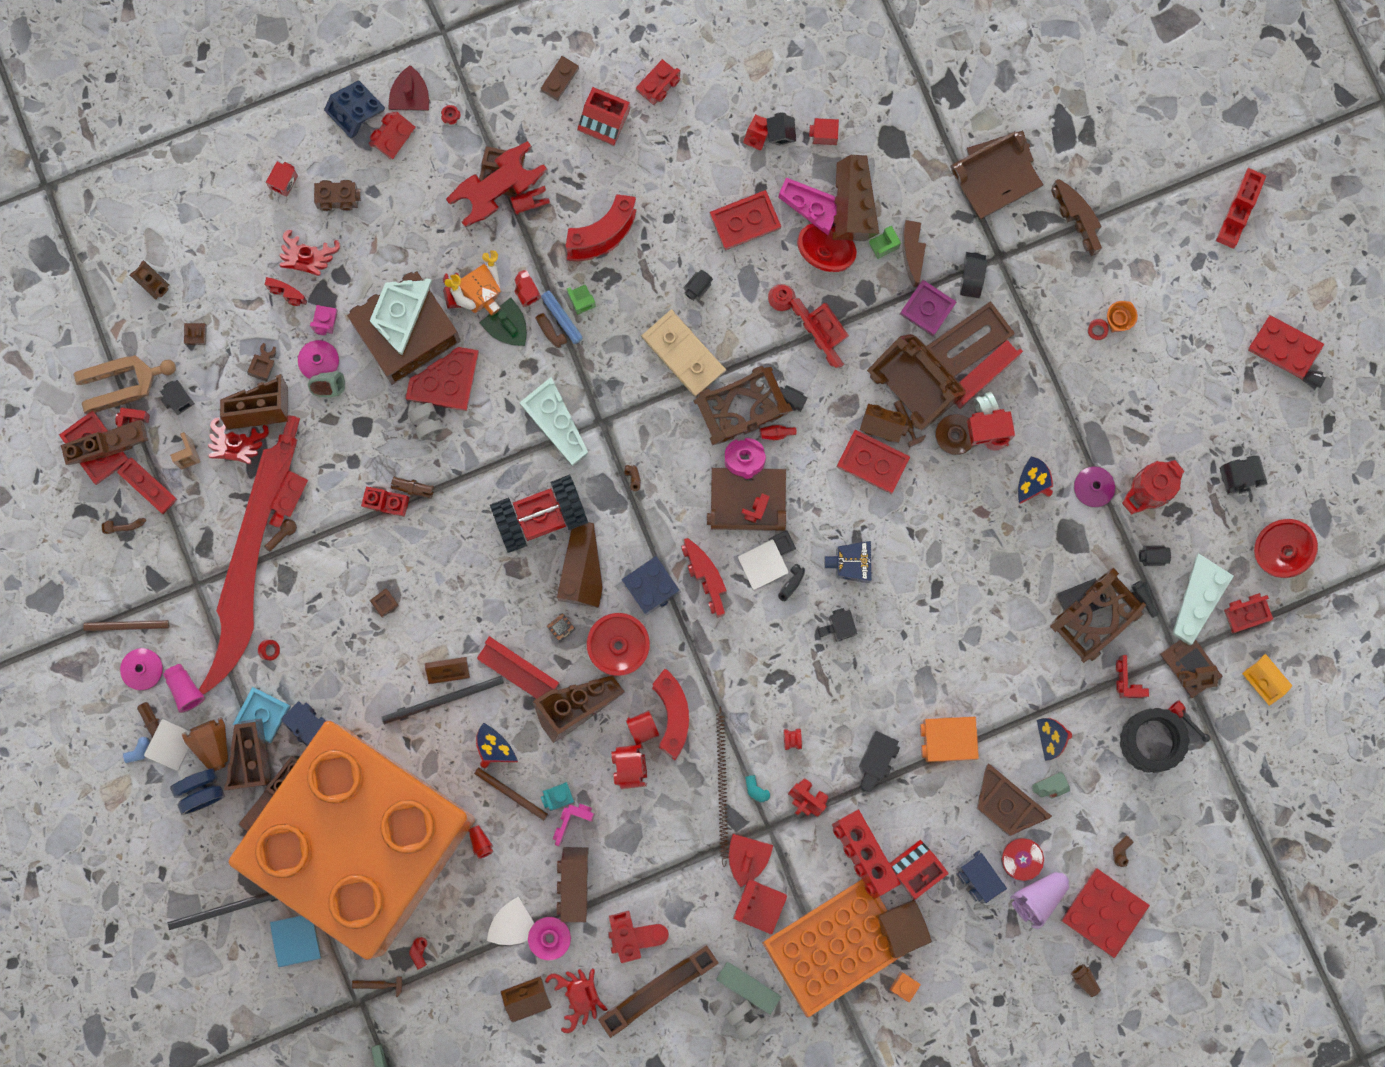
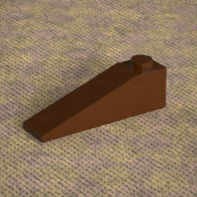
M588 522L585 525L571 529L557 599L562 602L599 608L603 586L594 523Z
M612 675L580 685L574 684L567 688L550 690L534 700L533 705L541 727L551 741L555 743L623 695L625 691Z

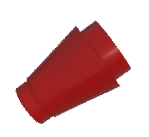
M480 825L468 830L473 853L477 855L478 859L485 858L494 852L492 849L493 844Z

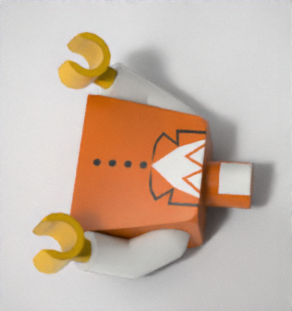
M490 250L491 258H489L488 253L482 255V259L488 262L487 265H481L461 279L458 275H450L451 279H446L445 285L451 287L450 292L457 305L471 310L473 313H477L485 308L493 316L501 309L495 302L501 290L497 265L494 263L498 259V254L496 251Z

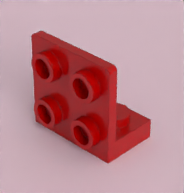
M748 879L732 919L773 934L787 899V894Z

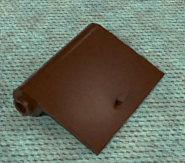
M1014 131L951 165V171L980 220L1044 185L1023 151L1026 141L1021 133L1018 134Z
M712 468L711 513H707V525L711 526V530L786 531V469H762L752 478L745 479L742 476L733 474L728 468ZM762 493L770 496L761 521L757 520L756 523L744 519L745 515L741 514L743 509L755 513L756 510L752 507L756 497L760 498Z

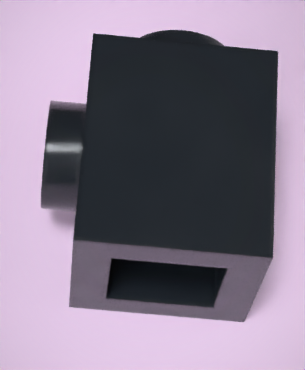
M780 112L774 114V117L767 118L769 143L780 146L796 142L794 117Z
M178 380L168 382L163 386L164 389L160 391L163 395V398H161L163 404L167 409L172 408L177 415H180L195 404Z

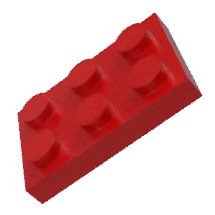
M766 190L709 213L724 250L764 236L782 227Z
M1269 315L1249 346L1248 351L1303 380L1325 344Z
M92 410L60 433L59 436L64 443H68L97 432H106L108 429ZM124 452L79 464L93 483L97 485L120 469L129 458Z
M854 430L836 467L892 494L910 456L860 431Z

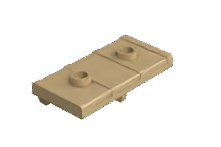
M672 309L641 335L642 339L695 398L726 372L724 366L721 365Z

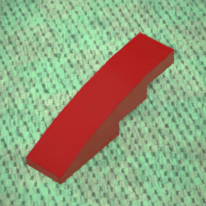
M1247 168L1215 241L1235 249L1251 211L1257 202L1266 175Z

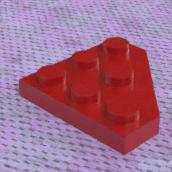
M457 347L450 354L442 359L440 358L418 375H414L409 379L405 399L412 402L432 403L434 406L467 411L479 350Z

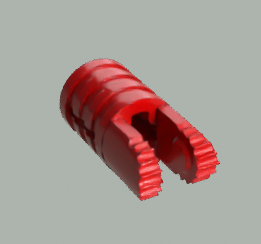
M545 186L527 191L516 197H510L515 214L518 215L524 211L549 204V198H542L535 202L532 198L546 191Z

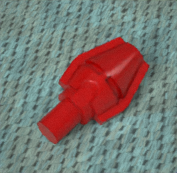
M776 424L759 429L760 438L773 441L797 434L796 427L786 428V426Z

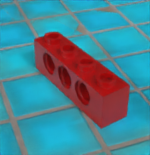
M859 809L832 824L834 835L837 839L841 840L844 846V853L848 858H851L855 865L854 870L856 874L862 878L865 883L866 892L873 899L901 885ZM851 832L857 835V841L851 838ZM862 850L867 853V860L863 859V857L861 856ZM872 869L878 872V879L873 877Z

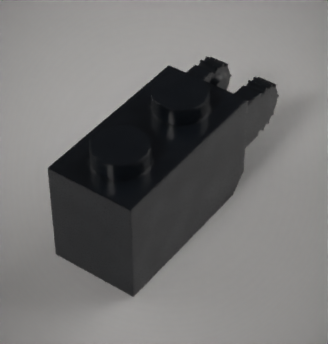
M874 731L859 765L860 771L864 773L860 785L863 791L869 792L873 790L877 779L882 780L883 777H888L892 768L889 765L891 758L895 759L900 750V747L897 746L898 740Z

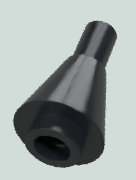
M1309 369L1302 381L1313 390H1316L1317 387L1321 389L1326 377L1322 376L1324 372Z
M1140 580L1131 585L1132 589L1130 592L1140 603L1144 602L1146 604L1145 607L1150 616L1154 618L1159 615L1153 604L1148 582Z

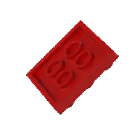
M1095 868L1060 921L1115 958L1150 905L1098 868Z

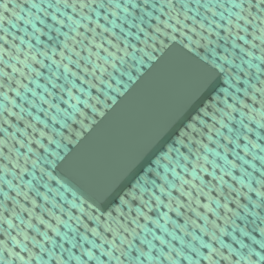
M728 961L716 978L717 981L770 1015L782 997Z

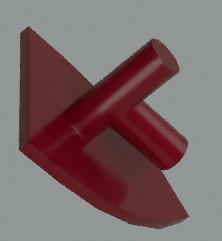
M411 65L405 68L395 79L390 89L388 110L429 111L427 86L419 72Z

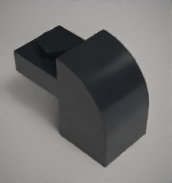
M966 252L964 271L960 283V295L980 299L987 268L986 255L977 252Z

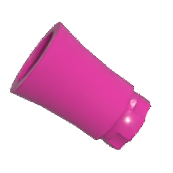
M177 664L164 671L163 676L173 695L179 713L187 712L205 700L204 695L198 690L182 664Z

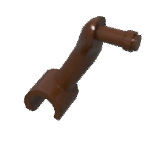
M138 518L130 524L114 526V521H105L101 525L102 532L104 534H112L118 531L134 530L143 526L146 519Z

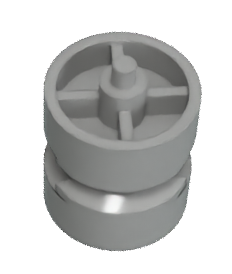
M418 402L416 403L417 407L408 412L410 421L417 426L415 431L420 441L430 438L432 441H435V436L444 431L441 421L435 419L437 413L432 403L420 405Z
M747 999L740 1004H735L734 1001L731 1002L732 1010L725 1015L727 1021L731 1026H736L735 1032L742 1041L750 1036L757 1039L759 1037L757 1035L758 1030L765 1025L758 1014H753L754 1009Z

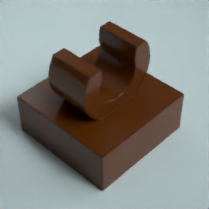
M184 323V344L206 345L207 325L205 323Z

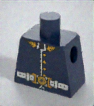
M871 541L838 546L836 556H824V569H836V577L838 579L870 583L872 581Z

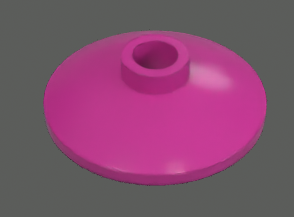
M322 340L307 343L298 355V367L302 374L309 379L320 373L336 371L339 365V356L336 349L330 343ZM315 356L321 357L319 362L314 361Z
M145 648L129 652L122 660L120 666L122 680L127 686L135 690L152 688L159 682L163 672V665L159 656ZM138 665L143 666V670L141 672H137L136 670Z
M545 917L536 921L528 934V944L531 951L543 960L560 958L567 952L571 942V935L567 925L554 917ZM548 934H551L554 937V940L551 943L546 941V936Z

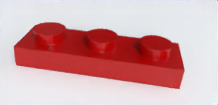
M132 457L117 471L123 479L162 514L178 500Z

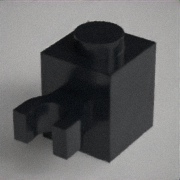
M844 608L832 611L833 615L829 617L831 625L818 628L820 638L834 634L836 642L858 634L851 611H845Z

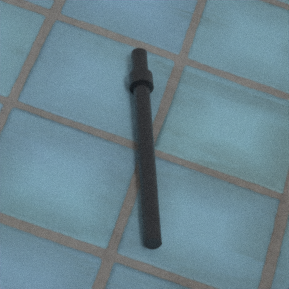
M502 676L408 708H399L397 712L382 716L381 718L384 725L399 719L403 721L409 719L411 715L504 684Z
M267 892L167 922L170 931L270 900L271 902L278 901V899Z

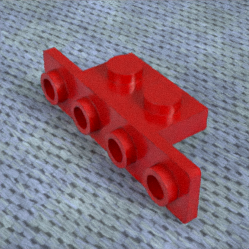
M793 298L790 301L793 305L792 310L797 316L802 318L804 328L813 334L815 344L819 349H823L827 355V362L835 368L844 366L834 347L848 338L849 335L828 304L823 303L813 312L809 313L800 298Z

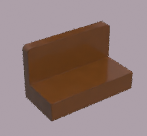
M541 976L500 991L504 1007L511 1022H516L552 1007Z

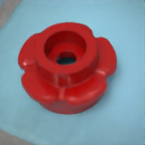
M447 105L441 111L442 121L450 125L457 123V120L461 117L460 111L454 105Z

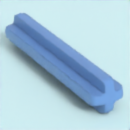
M550 291L543 293L541 299L573 344L579 343L583 339L582 335Z

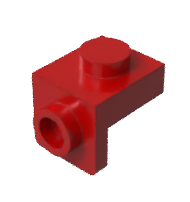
M755 114L747 129L743 143L762 150L768 136L767 119Z

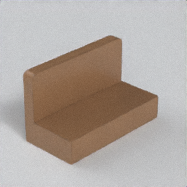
M185 432L180 433L185 449L170 454L173 463L181 470L201 462L193 440Z

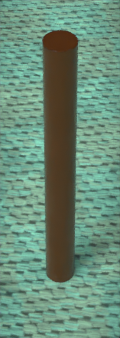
M169 620L84 623L83 629L84 631L169 629Z
M478 767L474 774L541 820L544 821L547 818L548 813Z

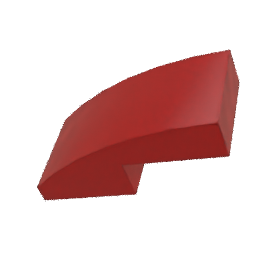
M266 277L264 285L270 290V293L276 295L284 293L283 297L292 306L307 305L306 298L297 289L280 280Z
M366 486L361 507L405 517L410 497Z

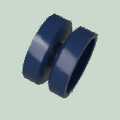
M214 769L192 774L170 786L174 798L185 797L177 804L181 815L201 810L225 797L221 786L209 787L218 780Z

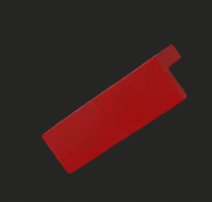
M1006 340L959 382L965 389L966 394L955 405L962 409L1019 358L1023 350L1020 348L1017 351Z
M490 636L485 641L486 645L477 657L480 662L536 699L550 690L557 689L560 685L558 681Z

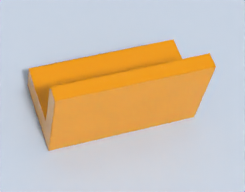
M1266 653L1242 673L1269 706L1282 698L1292 687V684Z

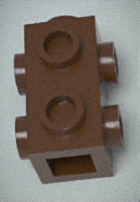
M322 180L320 183H314V203L317 209L331 211L332 208H340L343 211H351L353 208H358V201H361V189L357 188L355 182L341 180L340 183H332L329 180Z
M868 403L860 431L868 435L884 438L890 442L899 443L901 436H906L909 425L906 424V415Z

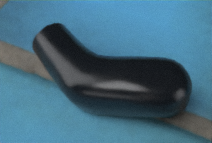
M795 564L790 569L793 576L783 585L778 594L781 601L785 602L788 600L804 577L805 568H801L799 564Z

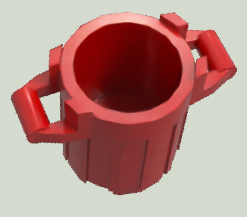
M1176 460L1170 462L1155 461L1147 465L1133 478L1131 489L1126 494L1122 504L1131 515L1146 509H1158L1172 500L1181 489V478L1185 471ZM1130 497H1133L1135 502L1140 505L1139 508H1136L1129 500Z

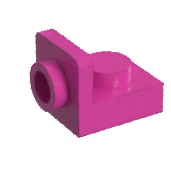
M316 305L314 319L310 323V327L315 334L326 336L327 333L333 334L338 312L336 308Z

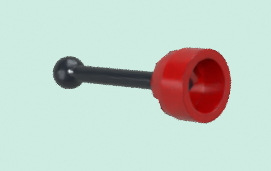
M1177 700L1169 707L1168 710L1177 714L1179 718H1183L1202 736L1204 742L1210 741V736L1204 734L1185 715L1186 707L1180 700Z

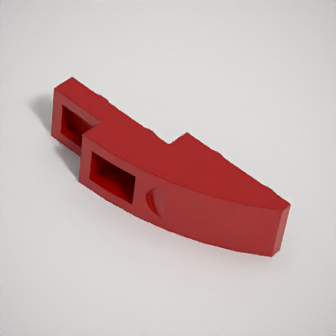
M689 538L684 539V545L681 546L684 557L689 558L690 565H687L690 576H695L696 581L705 580V582H702V587L705 595L709 594L711 602H708L711 614L715 613L717 618L725 616L720 595L726 594L727 590L717 568L697 544Z

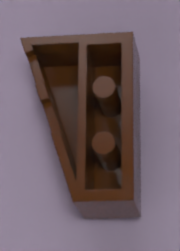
M282 374L275 376L276 379L267 383H258L257 387L248 391L244 389L220 399V418L226 429L232 430L288 422V386Z

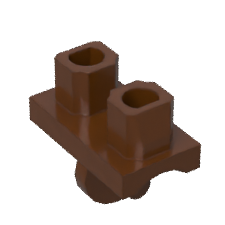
M144 260L129 275L155 300L158 297H162L169 289V284Z

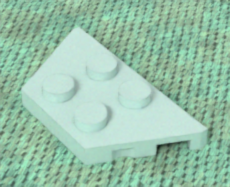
M431 279L385 283L371 316V324L401 355H403L432 284Z

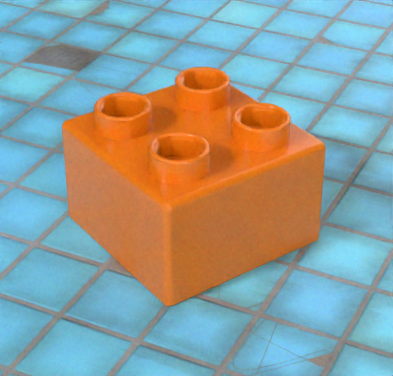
M326 721L232 853L228 863L233 869L360 957L370 960L381 957L386 953L462 842L468 830L474 824L475 818L471 813L347 728L333 721Z

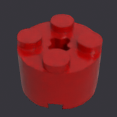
M642 744L616 747V751L611 752L612 763L616 765L617 770L613 774L614 784L620 786V789L647 787V782H643V778H647V765L645 754L640 753V749H644Z

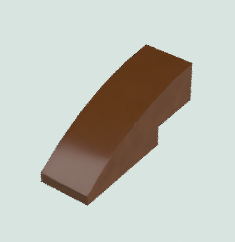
M905 220L902 234L904 264L912 286L917 288L920 283L926 243L918 242L922 223Z

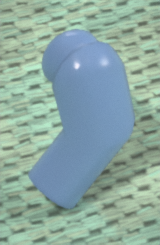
M147 737L139 738L134 751L123 753L124 762L130 763L146 758L144 754L150 744Z

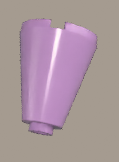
M1054 872L1015 892L1010 897V899H1014L1012 906L1025 922L1030 920L1034 923L1031 927L1040 929L1068 891L1069 879L1063 873Z

